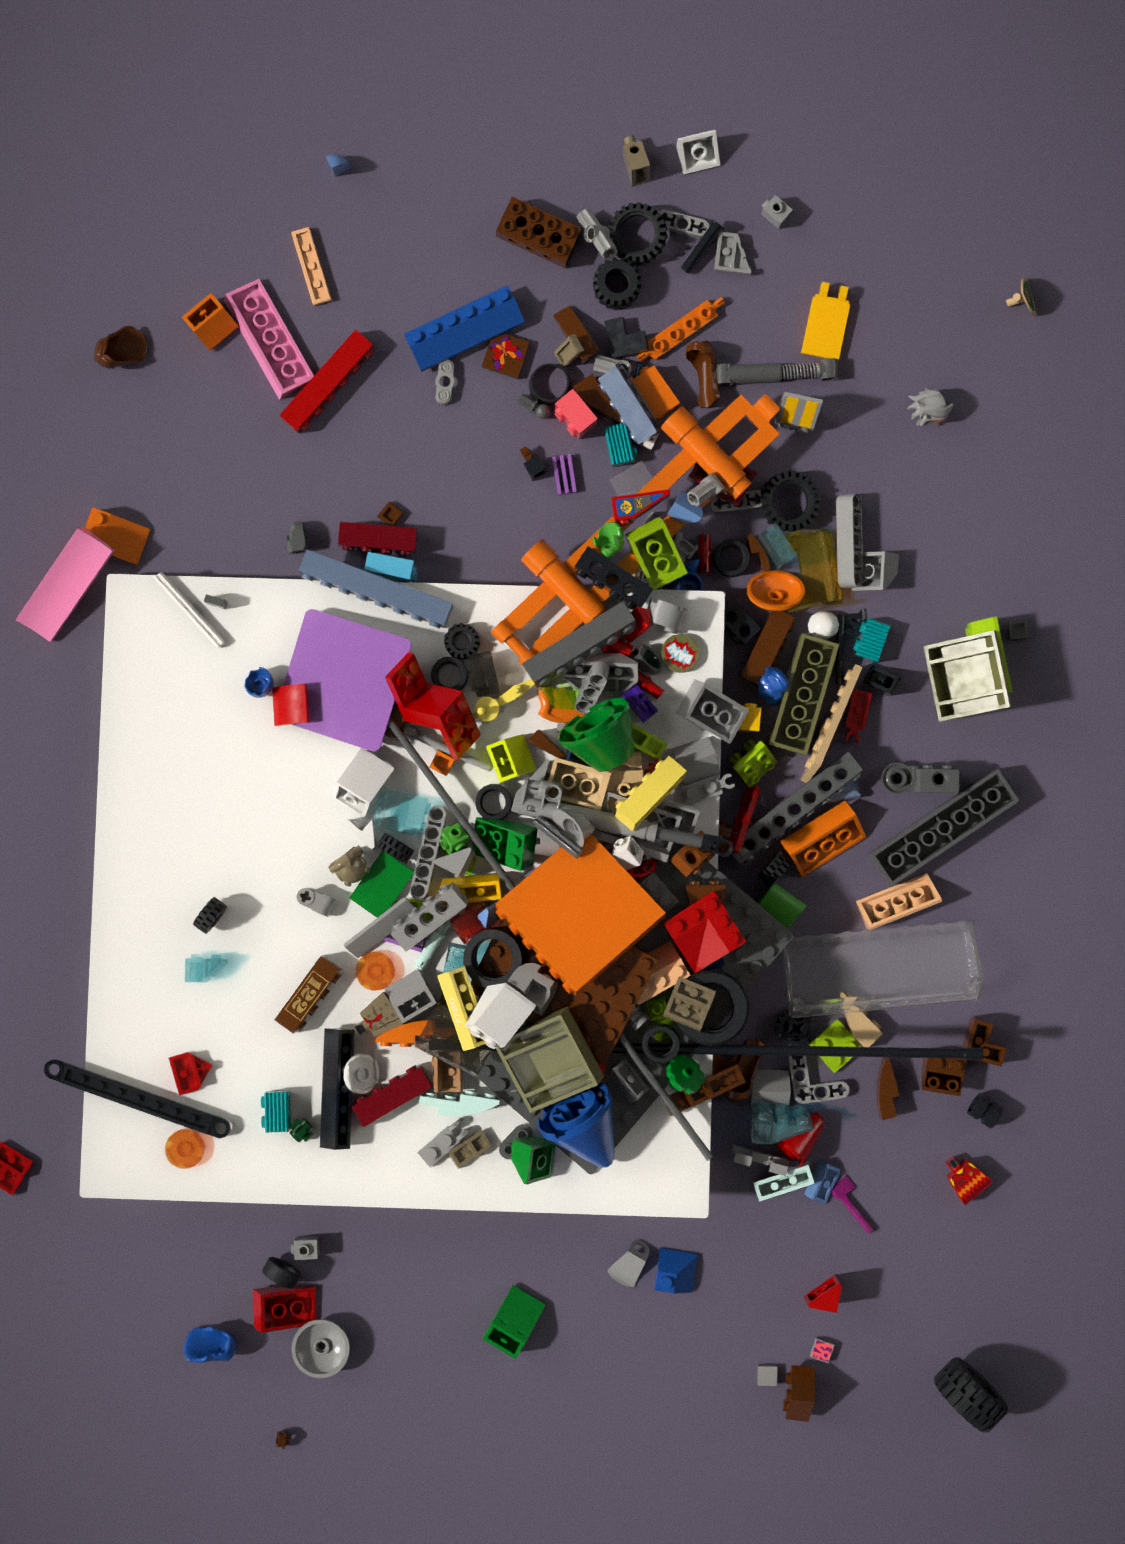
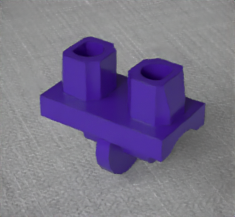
M637 684L621 696L628 701L630 708L643 724L658 712V709Z

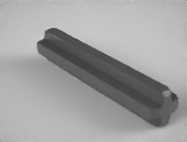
M538 816L534 820V825L573 857L578 858L583 853L581 847L542 816Z

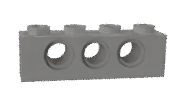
M454 882L450 885H443L438 890V894L434 897L432 895L427 897L421 907L413 908L404 920L399 919L392 925L391 935L405 952L467 906L468 898ZM445 901L448 903V906L442 907L439 902ZM424 913H431L433 917L426 918ZM415 924L418 929L412 930L408 925Z

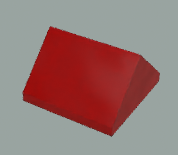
M833 1275L803 1297L809 1308L837 1313L842 1285L836 1275Z

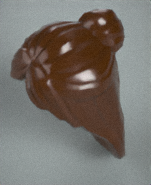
M124 326L117 332L97 341L94 348V361L107 369L139 363L146 357V337L135 327Z

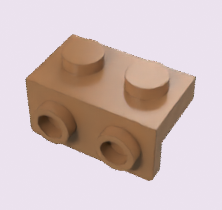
M435 1052L431 1061L434 1068V1076L432 1077L434 1092H462L463 1052Z

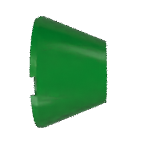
M613 698L600 702L588 708L590 712L581 718L579 715L574 717L560 731L558 735L560 744L598 772L611 770L624 763L632 756L635 750L630 705L625 698Z

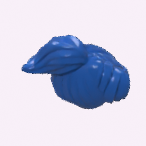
M700 560L684 564L687 574L676 579L674 590L702 591V581L695 572Z
M768 666L765 668L766 673L759 680L758 694L769 705L776 706L781 702L784 692L789 688L790 682L781 670Z

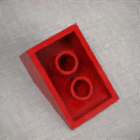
M272 1286L253 1289L254 1328L261 1333L302 1327L307 1322L316 1320V1287L295 1286L293 1289L283 1286Z

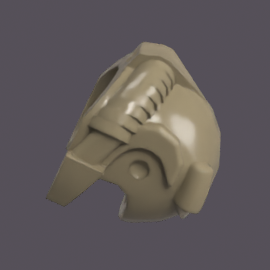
M359 845L352 847L344 855L331 862L328 867L329 871L332 874L335 873L341 882L344 881L347 887H350L352 883L362 880L366 873H370V868L366 866L367 862L361 856L363 850Z

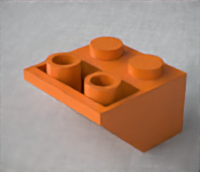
M212 293L182 316V319L209 351L239 327Z

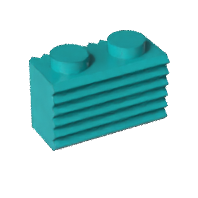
M621 423L604 427L612 467L634 463V457H638L636 446L631 444L632 437L628 426Z
M870 618L866 622L862 621L859 632L862 633L860 640L856 639L853 650L856 651L854 655L877 663L890 625Z
M267 1091L264 1093V1096H261V1108H265V1116L261 1118V1126L265 1128V1133L291 1131L290 1091Z

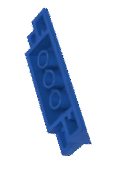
M507 285L405 333L404 336L421 372L525 324V321Z

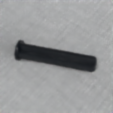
M711 220L712 224L681 266L684 272L688 274L692 272L721 229L724 230V227L716 221Z

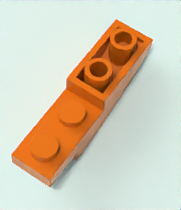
M437 1019L418 1020L402 1024L384 1032L376 1038L375 1042H380V1046H392V1043H400V1047H412V1043L417 1042V1036L424 1040L432 1039V1036H440V1040H451V1037L456 1036V1029L437 1027Z

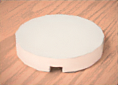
M357 1054L351 1057L346 1063L343 1076L348 1089L358 1094H366L373 1090V1086L379 1080L380 1070L378 1063L366 1054Z

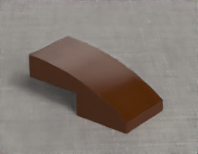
M752 534L747 535L750 556L758 554L761 572L770 571L769 560L763 547Z

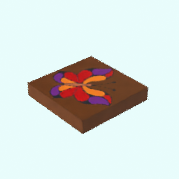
M501 334L491 339L482 368L518 379L530 342L506 334Z

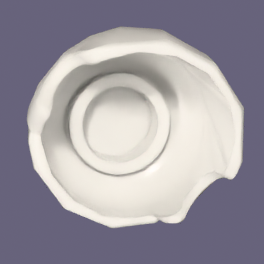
M820 611L813 614L809 619L808 630L809 634L813 637L827 640L838 632L839 622L832 612Z

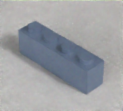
M623 365L615 366L598 379L601 390L607 393L611 399L610 404L615 410H618L622 423L628 426L631 431L630 435L636 443L643 444L663 431Z

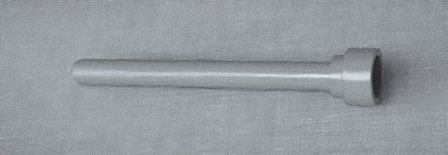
M408 726L405 736L410 742L420 741L451 755L446 744L421 734L415 726ZM465 753L460 758L483 770L491 771L493 769L491 764Z

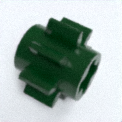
M304 1118L301 1121L296 1119L290 1125L292 1130L289 1133L299 1143L302 1140L307 1142L314 1135L311 1132L314 1127Z

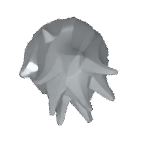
M925 387V391L919 392V395H909V398L915 402L907 409H916L911 419L914 420L919 417L916 425L923 426L926 422L939 423L944 421L954 404L946 406L944 397L937 389Z

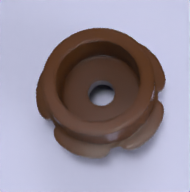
M286 1430L278 1431L276 1436V1447H282V1450H284L285 1446H289L290 1434H286Z

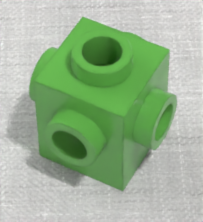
M459 823L448 825L441 831L440 844L448 854H452L468 848L469 835Z

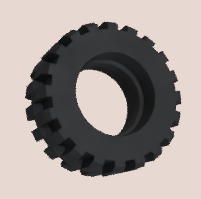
M959 1357L952 1358L934 1378V1384L942 1396L967 1422L980 1432H990L1008 1412L1006 1402L989 1382L971 1365Z

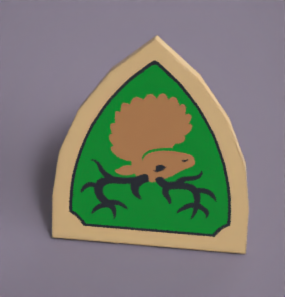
M1022 278V295L1014 294L1013 298L1006 300L1007 305L1010 307L1025 302L1031 314L1037 316L1028 279Z

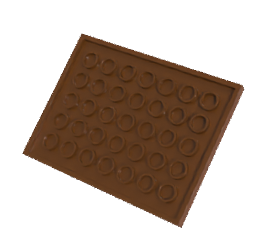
M501 920L498 927L511 931L507 920ZM517 934L516 936L522 942L523 938L519 934ZM491 939L479 967L489 976L500 977L506 975L512 966L511 950L504 942ZM523 944L526 955L525 964L535 963L541 965V974L549 975L558 983L556 992L543 1015L541 1016L532 1011L524 1022L530 1023L568 1007L595 1060L606 1065L659 958L636 946H632L575 996L573 993L569 994L563 988L562 984L564 983L560 978L555 979L549 972L550 968L546 963L541 964L535 956L537 953L532 948L529 950ZM471 980L474 994L481 998L486 988Z

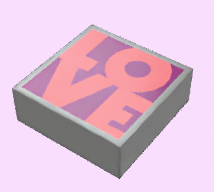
M816 1337L809 1356L829 1363L835 1345Z

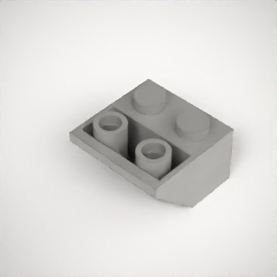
M419 969L385 988L389 1000L402 1023L438 1003Z

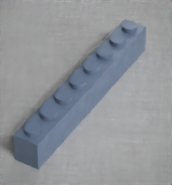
M306 550L299 568L302 578L313 582L316 579L321 581L320 585L327 588L335 586L343 594L349 595L351 592L356 594V598L367 602L370 599L375 601L374 605L384 609L386 606L391 607L393 612L404 615L405 612L410 614L412 619L422 622V619L429 621L430 626L438 629L441 626L446 627L453 609V604L310 550Z

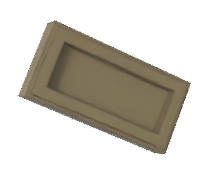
M572 334L554 351V354L561 366L565 368L584 349L576 335Z

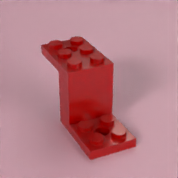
M408 652L385 676L404 721L440 730L453 759L459 760L481 735L463 691L427 683L414 653Z

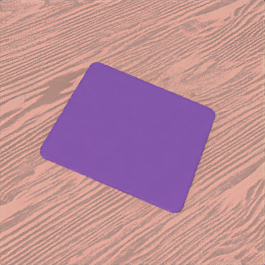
M309 609L305 613L283 685L304 683L308 685L310 723L294 724V726L370 751H378L381 748L395 703L385 676L410 652V640L315 609Z

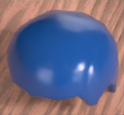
M259 667L258 670H251L248 677L245 679L244 687L249 695L255 698H262L272 691L274 680L267 669Z

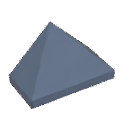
M836 773V777L839 779L846 777L842 773ZM850 779L845 783L846 788L838 794L836 791L830 795L831 799L826 803L861 798L857 780L852 782ZM826 780L820 785L821 789L829 790L831 782Z

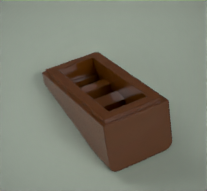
M537 730L528 740L534 746L563 760L567 758L540 730Z

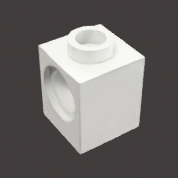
M629 836L624 839H618L614 843L611 855L625 870H629L641 865L644 851Z

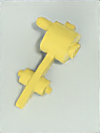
M529 679L512 686L511 689L498 699L491 697L480 698L475 704L474 718L476 721L480 720L485 723L495 721L499 716L501 706L521 698L535 684Z

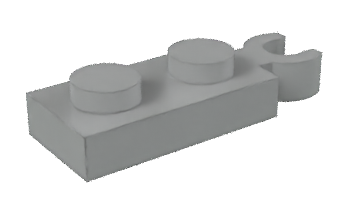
M731 774L724 775L721 780H718L717 775L680 787L685 805L688 806L723 794L721 788H733L734 784L727 785L725 783L726 778L731 777Z

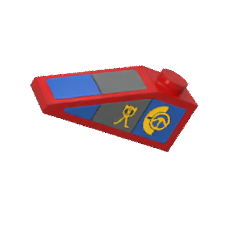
M670 489L611 497L613 521L619 523L620 526L630 525V522L667 499L670 495Z

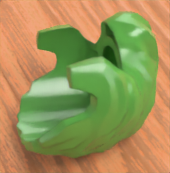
M616 522L606 523L598 531V538L593 537V543L601 549L602 556L611 558L624 545L623 529Z

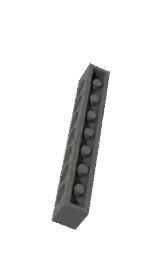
M849 751L845 752L749 826L740 852L732 855L739 864L742 862L747 864L754 858L753 854L758 850L762 852L770 846L768 842L772 839L777 841L785 834L783 832L788 827L794 828L800 823L799 819L802 816L808 817L816 811L814 809L815 806L819 803L824 805L831 799L830 795L836 791L838 794L845 789V783L850 779L852 782L862 775L860 772L863 769ZM840 768L847 771V775L843 779L836 777V771ZM824 780L831 782V788L827 791L822 790L820 787L821 782ZM808 792H813L816 794V799L813 802H807L805 795ZM792 804H798L801 807L798 814L790 812L789 809ZM777 816H783L786 821L784 825L778 826L775 824L774 819ZM766 827L770 830V835L762 837L759 834V830ZM752 839L755 842L754 848L747 849L744 846L745 840Z

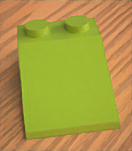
M660 517L625 534L653 590L687 574L666 524Z

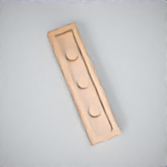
M310 227L291 232L313 306L332 301Z

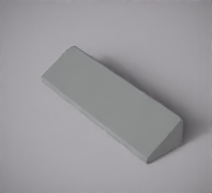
M402 898L348 940L344 947L355 957L359 958L389 935L393 929L392 925L399 919L404 920L408 916L407 914L416 906L410 899Z

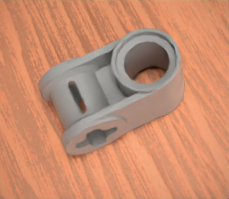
M302 888L297 893V901L301 905L329 917L336 899L308 888ZM308 891L311 900H306L304 903V898L301 895L302 893L306 894Z

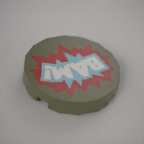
M684 634L673 635L662 645V662L672 672H688L697 664L700 655L699 646L690 636Z

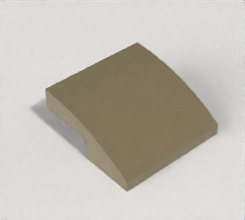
M679 976L663 1016L700 1031L716 991Z

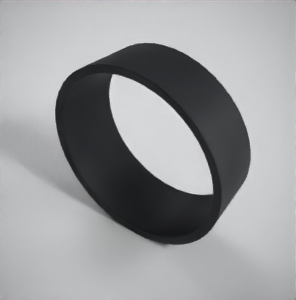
M552 363L539 366L532 373L529 380V390L535 400L538 399V403L548 406H554L571 388L567 372L559 365ZM546 366H554L561 369L567 378V386L564 393L552 400L541 398L533 388L534 374L540 368Z

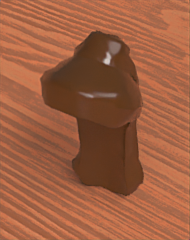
M694 341L686 346L685 355L698 374V405L701 409L709 408L720 400L716 378V354L710 341Z
M747 1039L743 1042V1045H766V1043L758 1039ZM764 1055L739 1056L737 1064L745 1083L723 1093L730 1102L737 1103L751 1096L753 1089L752 1081L758 1069L759 1061Z

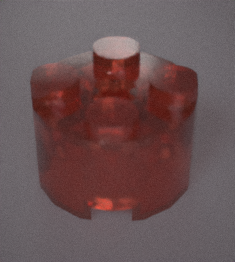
M471 903L465 908L466 912L464 914H457L450 920L452 929L464 945H467L469 939L477 933L491 928V926L485 928L478 919V915L486 909L482 903Z

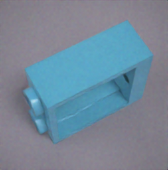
M372 552L367 554L364 571L394 582L416 583L418 572L417 567H414L413 560Z

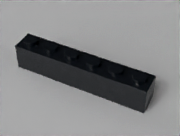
M324 1028L320 1148L332 1150L350 1149L352 1091L345 1085L343 1076L346 1063L354 1056L355 1029Z

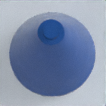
M600 1081L597 1086L542 1109L544 1115L542 1119H537V1127L545 1139L598 1167L606 1168L613 1163L615 1156L612 1098L610 1091L603 1082Z

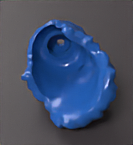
M213 1326L195 1327L188 1333L184 1344V1356L188 1362L194 1363L229 1361L237 1350V1342L234 1335Z

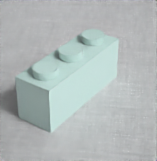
M809 1165L787 1171L786 1176L778 1174L753 1182L759 1202L815 1184Z

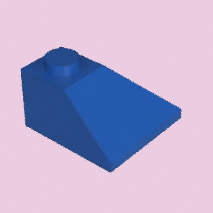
M660 1248L654 1289L673 1294L692 1293L698 1254Z

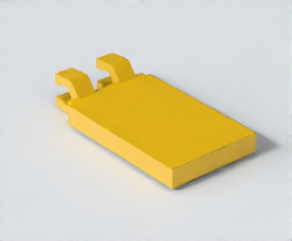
M822 282L819 295L815 294V297H812L801 354L822 359L836 358L839 361L850 309L849 301L846 300L848 287L841 285L838 297L833 298L827 296L830 283Z

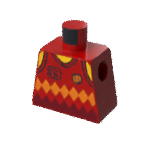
M952 1156L945 1163L951 1169V1172L946 1177L959 1200L965 1206L993 1183L989 1177L967 1159L960 1163L955 1156Z

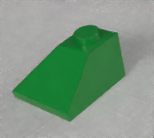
M524 1136L513 1139L511 1160L524 1184L528 1185L551 1178L555 1143L541 1137Z

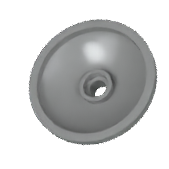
M326 1319L312 1320L304 1324L295 1334L291 1349L292 1357L297 1367L306 1375L314 1378H327L338 1373L346 1364L350 1353L349 1339L345 1331L335 1322ZM323 1342L326 1347L320 1348L319 1343Z

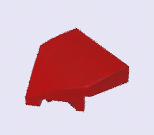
M189 1052L168 1058L179 1096L199 1090L212 1067V1064Z

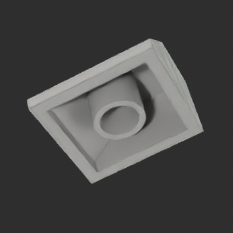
M886 551L863 552V584L861 587L852 588V591L886 590L898 574L899 554Z

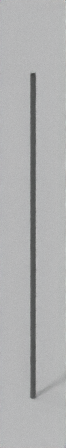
M390 716L388 726L502 882L511 891L515 887L512 880ZM622 1032L619 1038L620 1043L704 1158L709 1161L714 1156Z

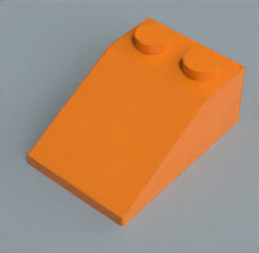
M93 507L85 526L115 550L111 556L138 565L151 531V529Z

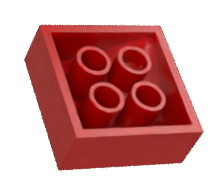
M714 891L663 923L694 973H697L746 942Z

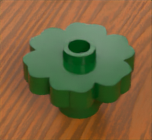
M684 1055L673 1058L666 1067L669 1086L675 1091L682 1092L684 1090L688 1095L696 1093L705 1082L704 1073L699 1070V1063L691 1057L687 1059Z

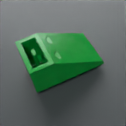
M476 818L475 831L499 864L518 871H523L534 865L537 828L519 822ZM473 842L475 855L485 858Z
M512 1285L484 1331L482 1340L516 1359L546 1304Z

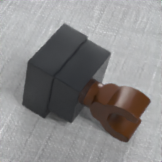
M526 446L520 449V453L526 461L523 463L532 481L547 473L546 467L538 455L532 457Z

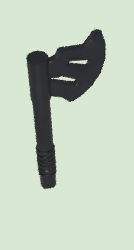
M864 608L858 614H848L847 617L845 615H838L837 644H839L836 661V684H843L844 635L847 634L852 639L860 633L862 621L865 622ZM852 619H858L859 623L852 621ZM845 625H850V626L854 627L855 629H854V630L849 629V628L845 627Z

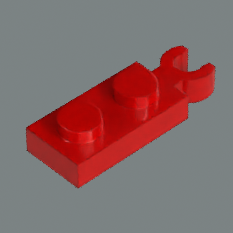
M853 689L845 727L850 728V730L845 735V741H849V736L854 735L856 737L855 743H859L860 735L858 731H864L872 693Z

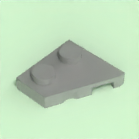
M719 232L714 271L751 275V269L747 263L738 234Z

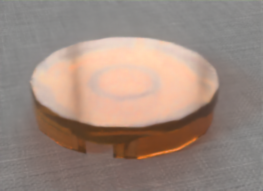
M370 952L363 955L356 966L358 982L364 988L371 991L382 990L388 987L395 975V966L392 960L381 952Z
M190 1129L175 1131L168 1137L165 1144L167 1160L178 1168H191L197 1165L204 1155L205 1144L203 1138L197 1132Z

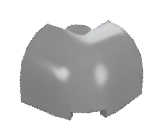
M526 963L519 966L507 981L508 985L536 1005L533 1012L541 1016L550 1004L558 987V983L549 975L541 974V965L535 963Z

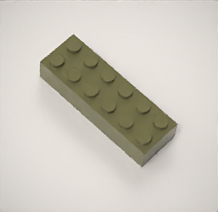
M803 633L799 636L787 677L790 682L789 688L784 692L768 742L769 746L803 756L807 755L839 644Z

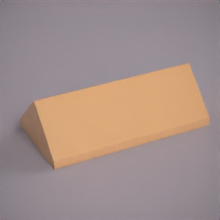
M925 873L860 899L856 903L866 928L872 930L940 903L942 899L930 877Z

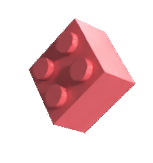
M574 389L555 403V416L561 423L564 421L567 424V430L573 438L577 436L578 439H581L597 426V417Z

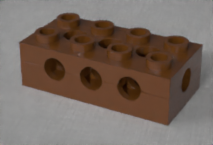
M511 197L496 229V237L566 269L581 236L582 228L515 197ZM519 222L526 224L524 227L517 226ZM536 230L544 232L542 235L534 234ZM553 238H559L561 241L559 243H553L551 240Z

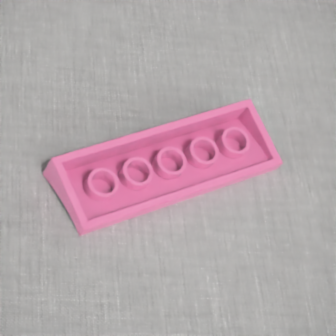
M260 279L225 294L224 303L239 326L241 333L279 400L306 385L314 375Z
M86 527L77 528L16 618V621L37 632L49 642H52L115 550Z

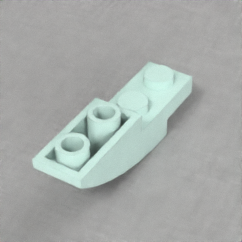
M471 1090L461 1093L460 1100H456L457 1097L452 1095H445V1098L437 1097V1093L425 1092V1095L422 1094L420 1096L419 1104L438 1107L437 1115L463 1116L491 1109L500 1104V1099L496 1098L497 1095L485 1093V1096L477 1095L476 1091Z

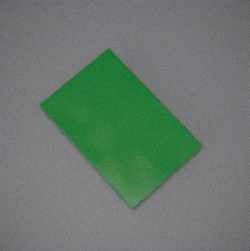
M382 850L370 867V873H366L349 899L378 918L391 908L414 875V871Z

